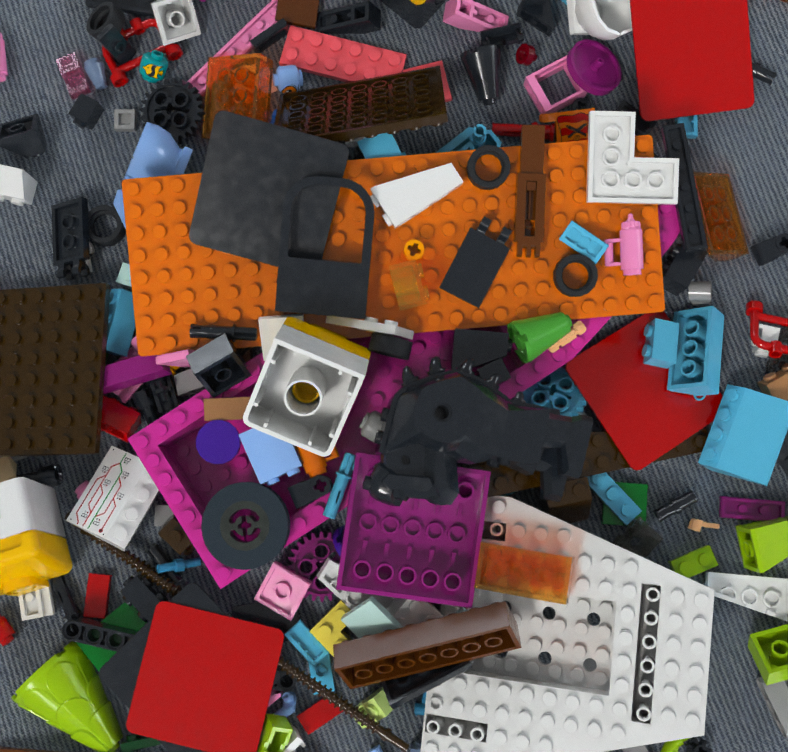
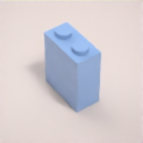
M254 428L239 434L260 484H267L269 487L280 482L279 477L285 474L291 477L301 472L299 468L303 467L295 445Z

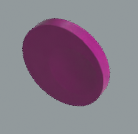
M585 39L578 41L568 52V71L575 83L586 92L603 96L611 93L619 85L622 75L620 64L615 55L605 45L594 40Z

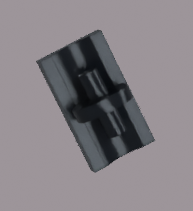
M170 375L149 381L160 414L180 405Z

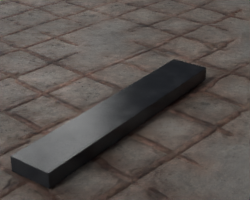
M684 123L662 126L661 133L666 158H679L678 204L675 207L684 254L707 250L708 245Z

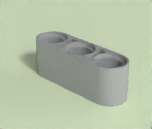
M192 369L173 376L177 397L193 395L206 389L193 374Z
M762 676L756 678V683L780 732L785 738H788V687L785 681L766 685Z

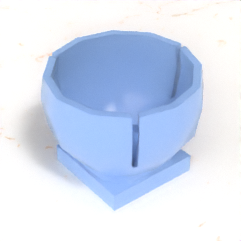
M147 122L124 179L184 174L193 149L186 146L183 149L179 148L168 131L159 125Z

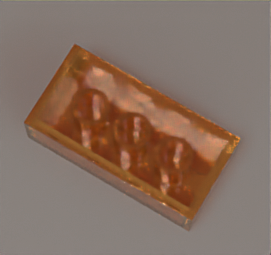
M481 542L474 588L566 605L569 603L575 557L491 542Z

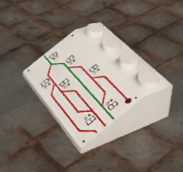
M111 446L66 521L125 552L157 497L159 489L139 457Z

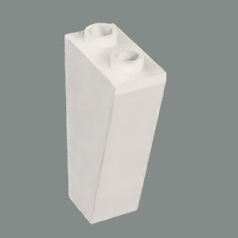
M452 163L374 186L370 189L372 193L370 197L376 208L379 206L385 213L382 217L388 227L393 225L396 229L460 187L464 181Z

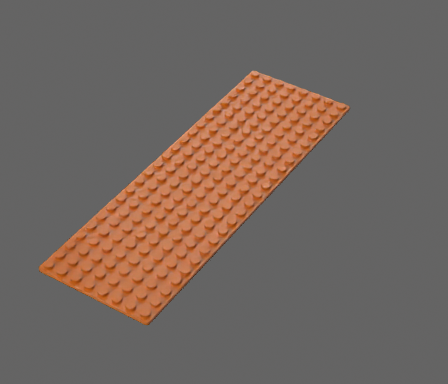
M651 135L635 136L634 157L654 158L653 138ZM588 140L544 144L543 174H546L543 242L540 243L539 258H534V249H531L530 258L525 257L526 248H522V257H517V242H513L516 175L520 172L521 146L499 147L509 157L510 173L502 185L492 190L480 189L474 186L468 178L466 171L467 162L475 150L347 160L343 178L358 183L370 196L372 195L370 189L374 186L452 163L464 181L460 187L396 229L393 225L388 227L382 217L385 214L380 206L376 208L374 205L375 217L366 316L377 318L378 323L384 324L385 320L396 321L399 327L412 330L414 333L455 330V328L468 329L503 326L510 324L514 320L559 312L567 314L573 320L655 313L665 310L658 205L586 203ZM483 155L476 162V174L482 180H495L501 173V162L493 155ZM202 173L134 178L122 181L137 348L140 356L162 355L187 349L197 350L214 340L190 338L191 324L233 326V324H236L237 327L257 328L258 337L255 341L236 340V342L232 343L236 348L261 346L259 317L300 314L275 311L278 267L196 245L191 242L189 232ZM340 187L322 259L362 262L366 211L360 196L351 189ZM632 213L635 221H640L643 231L644 269H641L642 275L623 276L621 266L605 267L603 254L597 264H595L598 271V280L595 287L588 294L580 297H569L562 294L556 288L553 281L555 266L562 258L572 254H580L559 240L570 222L574 221L604 242V239L620 238L621 223L626 222L628 214ZM485 216L492 220L484 234L496 241L503 227L512 230L504 244L510 249L480 307L477 308L439 287L469 229L477 230L482 218ZM525 220V226H532L531 235H534L535 221ZM413 239L419 240L424 246L423 256L416 261L408 260L404 254L405 244ZM620 242L613 243L614 262H620ZM414 245L412 248L408 247L411 256H414L415 253L420 254V251L417 250V245ZM570 263L564 268L562 279L569 288L579 289L586 284L588 271L580 263ZM303 313L304 322L314 326L315 324L346 337V339L371 337L372 333H374L325 323L326 315Z

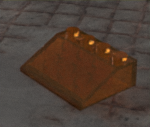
M262 53L208 57L203 139H210L215 115L223 110L269 123L274 61Z
M693 172L708 245V256L714 261L719 262L730 261L749 254L729 174Z

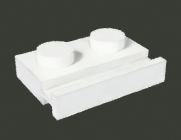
M48 580L49 587L18 596L22 621L56 614L50 580Z

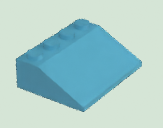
M727 384L698 463L711 471L767 486L788 431V401L748 388Z

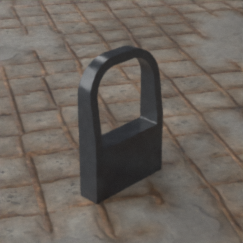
M311 176L298 181L287 192L282 208L275 311L365 319L375 211L370 195L358 183L344 178ZM314 185L343 187L353 190L360 196L366 211L361 263L290 256L293 205L296 197L302 190Z

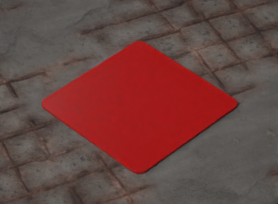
M630 0L640 116L644 121L746 109L754 104L747 0Z
M664 311L645 313L580 353L565 365L566 372L629 466L637 471L643 469L713 422L723 397L719 391V394L706 395L703 400L698 401L693 395L668 391L669 368L665 369L643 364L642 348L646 340L644 328L655 318L671 321Z
M168 601L159 602L155 607L126 722L127 730L133 734L205 752H257L282 650L284 633L278 628Z

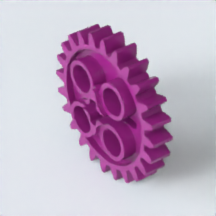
M323 531L320 532L319 537L313 532L311 540L304 536L305 543L303 544L298 541L297 546L299 549H291L295 557H288V560L292 561L293 564L287 567L308 579L319 567L317 562L323 563L332 552L336 553L332 560L340 561V556L333 544L332 532H329L327 537H324ZM319 545H324L327 548L328 553L325 557H320L317 554L316 549ZM303 561L311 562L313 566L311 572H304L301 565ZM316 575L311 580L312 584L304 598L311 594L312 601H315L317 596H320L321 602L324 601L325 596H328V599L332 601L334 593L327 587L318 586Z

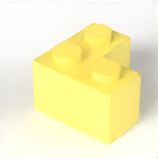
M342 600L337 602L309 631L333 657L334 644L341 643L344 640H352L343 630L346 625L341 621L342 616L351 609Z

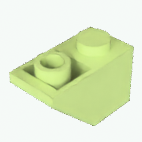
M383 687L373 692L357 705L359 711L364 710L365 715L370 714L369 717L371 719L374 717L375 722L386 717L393 710L389 705Z

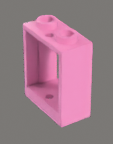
M567 55L526 76L523 84L540 114L555 113L573 104L576 99L584 98L587 94L572 79L567 68ZM564 69L576 93L551 105L538 82Z

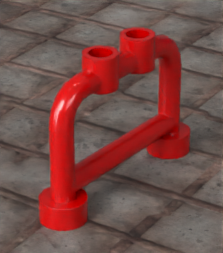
M136 17L130 21L131 27L125 30L122 28L120 33L128 40L129 37L135 34H143L149 27H156L158 29L154 18L142 21L141 18ZM174 43L165 46L161 45L153 49L163 54L165 53L170 61H175L183 55L180 46ZM102 45L103 57L112 73L110 80L113 86L118 88L126 85L129 81L126 72L138 67L143 55L117 67L111 54Z
M760 301L748 302L746 304V315L750 317V338L754 345L768 350L771 358H779L782 356V353L788 354V346L782 345V342L777 340L767 342L759 337V321L788 327V318L763 313V303Z

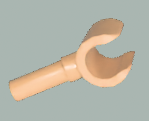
M692 518L688 529L700 533L702 527L719 529L720 525Z

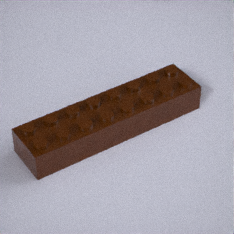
M506 601L494 602L488 606L471 608L469 611L451 613L445 617L432 618L425 622L408 624L394 630L388 629L382 633L365 635L362 638L344 640L341 643L334 644V670L350 689L519 649L522 647L518 625Z

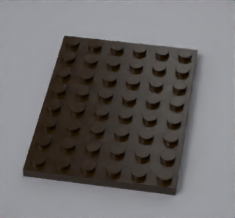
M440 66L280 94L274 124L335 142L342 140L350 142L359 137L373 138L382 133L396 134L400 130L405 129L418 130L422 126L428 125L433 127L441 126L448 122Z
M108 283L0 290V457L99 454L110 285Z

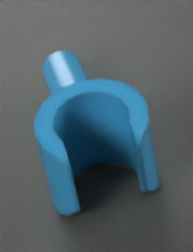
M426 692L423 693L422 703H415L414 705L415 715H424Z

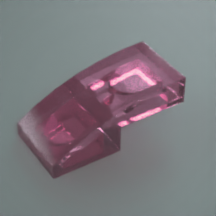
M75 52L56 59L60 74L73 100L78 98L80 93L84 95L91 93Z

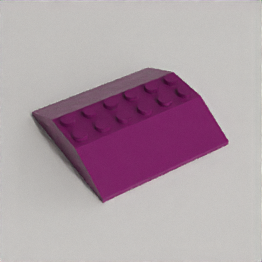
M356 452L336 590L472 608L491 472L457 467L459 494L452 505H435L425 499L409 498L407 502L402 501L400 507L391 506L377 501L371 497L368 490L362 489L365 476H371L374 465L380 462V455Z

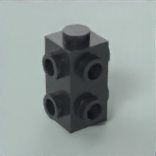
M138 575L135 578L131 576L123 583L124 588L120 591L124 595L122 599L130 607L133 605L138 610L137 615L144 622H149L153 618L156 605L161 601H168V598L161 591L157 593L152 588L154 584L146 576Z

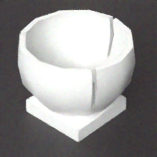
M567 0L570 35H591L601 40H611L632 31L630 0Z

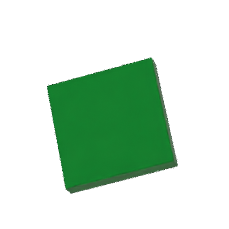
M615 482L642 510L627 526L646 527L648 485ZM603 503L601 524L626 526Z

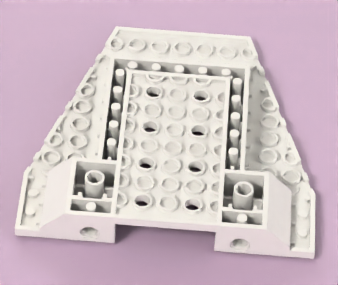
M488 497L472 608L488 606L494 602L508 601L512 606L511 612L518 625L522 648L507 651L506 657H499L497 654L470 660L472 668L426 692L421 752H606L704 736L714 589L513 497ZM441 604L440 612L447 616L457 612L461 607ZM545 607H552L555 610V617L553 619H547L544 616L543 611ZM590 613H597L600 616V623L598 625H591L589 623L588 615ZM541 652H548L551 655L552 660L549 664H544L540 661L539 656ZM585 659H594L597 664L596 669L593 671L587 670L584 666Z

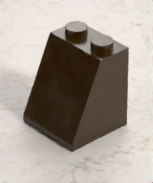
M582 477L566 481L560 502H553L541 499L540 497L542 511L567 523L589 519L592 495L588 478ZM539 486V487H537V489H538V493H539V497H540V486Z

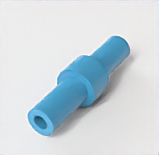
M199 557L186 560L179 558L174 559L173 562L158 564L156 569L158 573L168 571L181 572L185 568L200 566L201 561Z

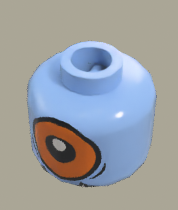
M295 65L278 66L276 74H272L273 85L277 86L281 93L297 92L300 86H303L301 69L298 70Z

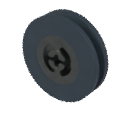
M255 482L231 484L218 491L208 502L201 524L203 540L212 556L228 567L241 570L260 567L273 560L282 551L290 533L288 509L282 498L265 485ZM241 509H250L259 516V520L252 515L246 516L247 523H251V527L247 528V533L246 528L241 526L245 522V515L237 518L235 523L232 520L234 515ZM257 528L260 529L258 537L250 542L242 541L234 535V530L239 535L244 536L253 534Z

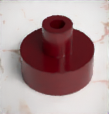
M526 43L521 44L516 52L517 63L528 66L536 61L537 54H535V48Z

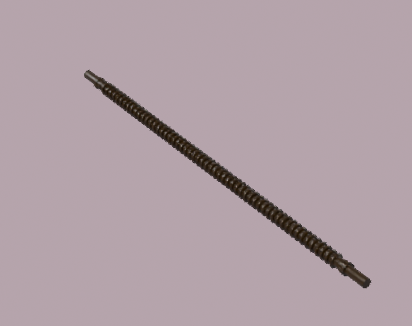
M70 512L66 514L64 518L65 520H67L68 516L70 515ZM80 529L81 534L90 536L91 541L96 540V544H101L102 548L106 547V551L111 550L112 555L116 554V558L121 557V561H126V565L131 564L132 569L137 568V572L141 571L142 576L147 575V579L151 578L152 582L156 581L157 586L162 585V589L166 588L167 593L172 592L173 597L182 590L181 585H176V581L171 582V578L166 579L165 574L161 575V573L156 572L155 567L150 568V564L146 565L145 560L140 561L141 558H136L135 553L130 554V550H125L124 552ZM284 655L279 658L277 668L281 667V671H287L286 675L291 674L292 679L295 677L297 682L302 681V686L307 685L308 690L312 688L313 693L318 692V697L322 695L324 697L323 700L328 699L329 704L334 703V708L338 706L340 712L344 710L345 715L350 714V719L354 717L356 723L360 721L361 726L366 725L367 730L371 729L372 734L377 733L384 742L387 740L403 752L407 751L409 744L391 732L392 729L381 726L380 721L375 722L374 717L371 719L369 717L370 714L365 715L364 710L359 711L358 706L356 708L353 707V703L349 704L348 699L343 700V696H337V692L333 693L332 688L327 689V685H321V681L317 682L316 677L311 678V674H305L306 671H301L300 666L295 667V663L291 664L289 659L285 660Z

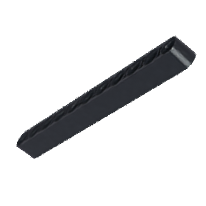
M74 617L62 627V635L67 640L116 652L138 632L137 630L83 617ZM71 624H76L78 626V633H74L71 631ZM92 629H97L100 632V638L93 637ZM113 634L120 635L122 642L116 643L113 640ZM278 667L277 670L280 673V678L272 689L284 692L291 691L296 685L297 678L294 677L293 681L289 684L284 683L281 677L286 675L287 671H281V667Z

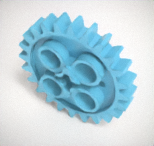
M562 367L523 391L526 403L560 410V415L578 416V412L583 413V406L587 404L566 372V369H562ZM542 382H549V384H547V385H543V384H541V383H542ZM568 386L570 388L566 390L561 387ZM536 400H543L544 402H542V403H536L535 401H536ZM562 404L565 407L558 408L556 405Z

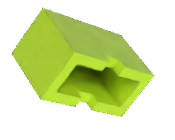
M266 713L257 752H283L293 732V728L286 716Z

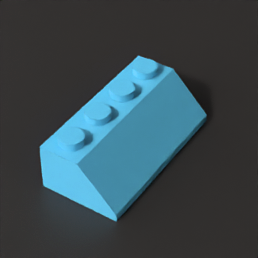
M714 306L675 311L673 322L679 323L676 363L669 367L667 390L695 396L719 394L724 314Z

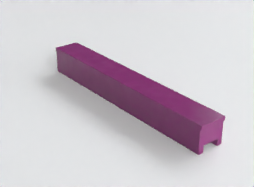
M138 355L106 365L103 395L171 375L172 371L170 366L156 364V357L158 355Z

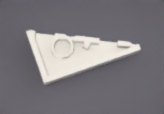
M327 316L325 322L338 326L357 328L363 331L395 335L413 340L414 331L399 327L396 321L385 320L383 324L378 323L377 318L367 316L365 320Z

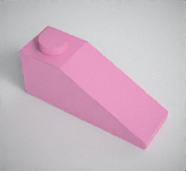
M473 0L447 1L443 16V22L449 25L476 32L507 26L509 19L508 15Z

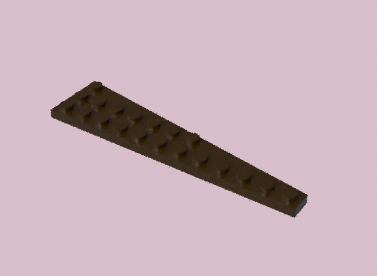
M707 429L699 430L653 462L702 452L708 437ZM591 432L582 473L579 478L630 467L607 432ZM486 461L468 465L461 464L463 468L491 472L488 497L540 486V472L534 471L533 475L526 476L519 471L499 465V468L488 466Z

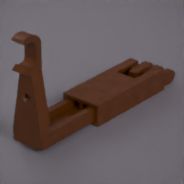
M545 125L521 126L520 172L516 175L513 241L517 242V257H522V248H526L525 257H531V249H534V258L540 257V243L543 242L546 192V174H543ZM525 220L535 221L534 235H531L532 226H525Z

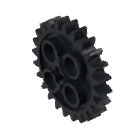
M173 77L170 83L165 78L164 85L157 82L158 88L155 89L151 86L152 93H145L148 99L141 100L145 105L144 108H140V111L145 114L140 117L145 122L142 126L145 127L147 122L159 125L168 131L178 144H181L182 138L188 142L189 134L194 137L196 136L194 129L201 130L198 123L205 122L200 117L206 114L201 109L206 106L201 101L203 96L198 93V89L193 87L190 82L186 83L183 79H180L178 82ZM167 98L166 102L161 105L162 100ZM186 98V102L180 105L181 101ZM165 118V122L160 125L161 119ZM185 118L184 123L179 125L180 120Z

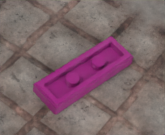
M720 496L719 517L756 521L785 517V501Z

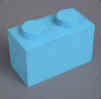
M655 318L645 326L644 336H646V340L642 348L643 364L668 369L676 363L679 323Z

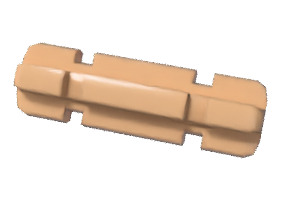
M581 321L574 323L570 333L552 345L548 350L554 353L560 349L559 346L563 347L576 339V335L580 336L585 333V325Z

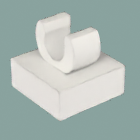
M292 724L293 732L283 752H296L295 749L299 745L303 748L306 746L298 729Z

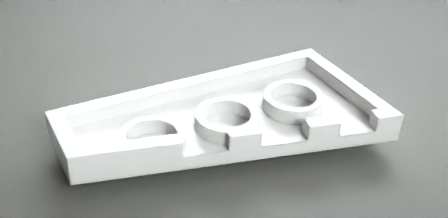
M329 557L317 574V578L351 610L371 596L386 610L396 600L394 597L336 590L339 563Z
M706 571L705 586L714 589L715 597L788 622V578Z

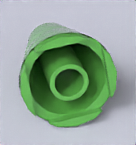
M562 312L514 320L507 325V332L509 333V339H512V344L515 343L518 348L514 351L523 363H528L570 333L572 321L567 314L565 315Z

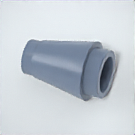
M100 58L86 60L84 62V70L96 90L106 89L108 85L104 63L100 61Z

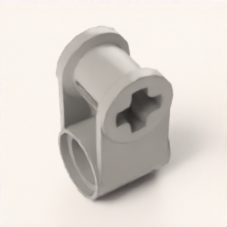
M712 281L690 283L688 295L692 306H711Z

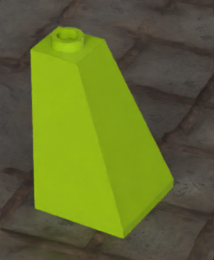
M788 516L735 526L744 568L757 573H764L788 557Z

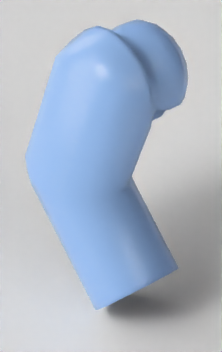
M292 691L282 694V708L273 713L274 715L286 716L287 718L295 712L297 698Z

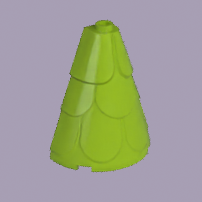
M74 641L66 645L63 651L55 654L16 690L15 693L17 695L14 694L11 697L19 707L45 720L47 724L69 734L71 739L97 752H114L120 746L118 742L123 738V734L111 701H108L100 677L96 673L93 663Z

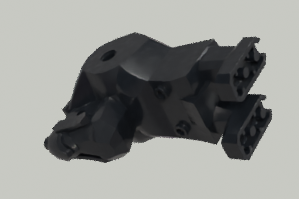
M435 356L430 362L427 376L422 378L415 377L409 366L403 368L402 388L392 395L387 408L383 407L380 421H383L381 430H377L374 443L377 444L375 454L380 455V462L374 465L371 476H365L362 489L368 490L371 497L377 501L391 506L400 507L402 501L407 502L409 498L425 499L435 505H452L459 494L457 463L468 465L486 461L488 466L499 468V465L519 471L526 476L533 475L534 471L540 472L541 499L560 502L566 479H579L582 473L593 426V418L585 415L563 416L560 415V410L526 403L521 391H518L514 398L509 399L498 390L500 374H493L489 379H481L474 375L475 372L472 371L475 363L472 358L465 360L456 369L446 370L442 368L440 358Z

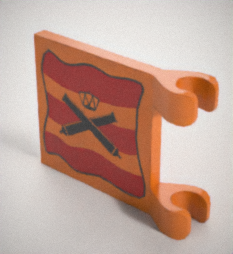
M595 108L540 114L539 121L543 123L554 122L556 143L588 140L589 112L595 111Z

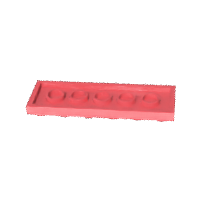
M290 25L279 64L280 66L295 65L298 70L301 69L303 72L347 83L402 73L407 54Z

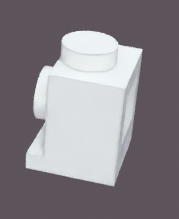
M759 324V337L767 342L778 341L780 328ZM751 341V346H753L752 352L755 353V356L763 358L769 356L768 350L758 348Z

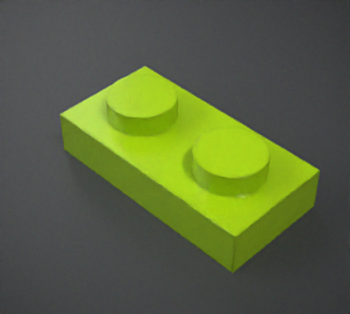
M705 545L668 561L672 571L688 578L718 566L710 545Z

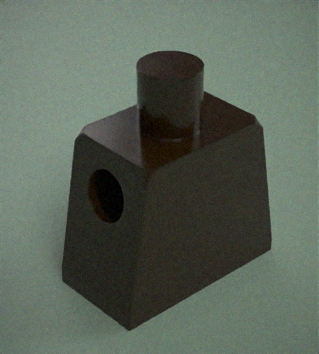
M173 514L160 527L158 534L178 554L189 556L195 550V547Z

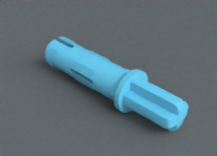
M346 452L339 471L335 473L337 476L323 515L328 518L336 519L349 480H352L351 474L356 456L354 454Z

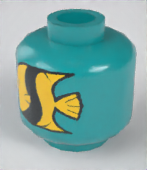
M157 50L144 53L139 65V72L142 78L151 83L162 81L169 66L168 60L162 52Z

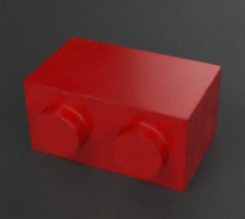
M103 395L101 430L128 443V438L135 433L141 424V413L133 407H126L120 404L115 398H108Z

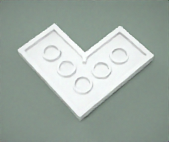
M589 112L586 203L678 204L679 158L634 157L636 112Z

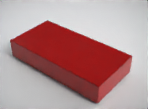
M89 573L83 617L102 619L107 617L112 575Z
M321 698L296 717L309 735L344 710L340 712L338 706L334 708V703L329 704L328 699L323 700Z

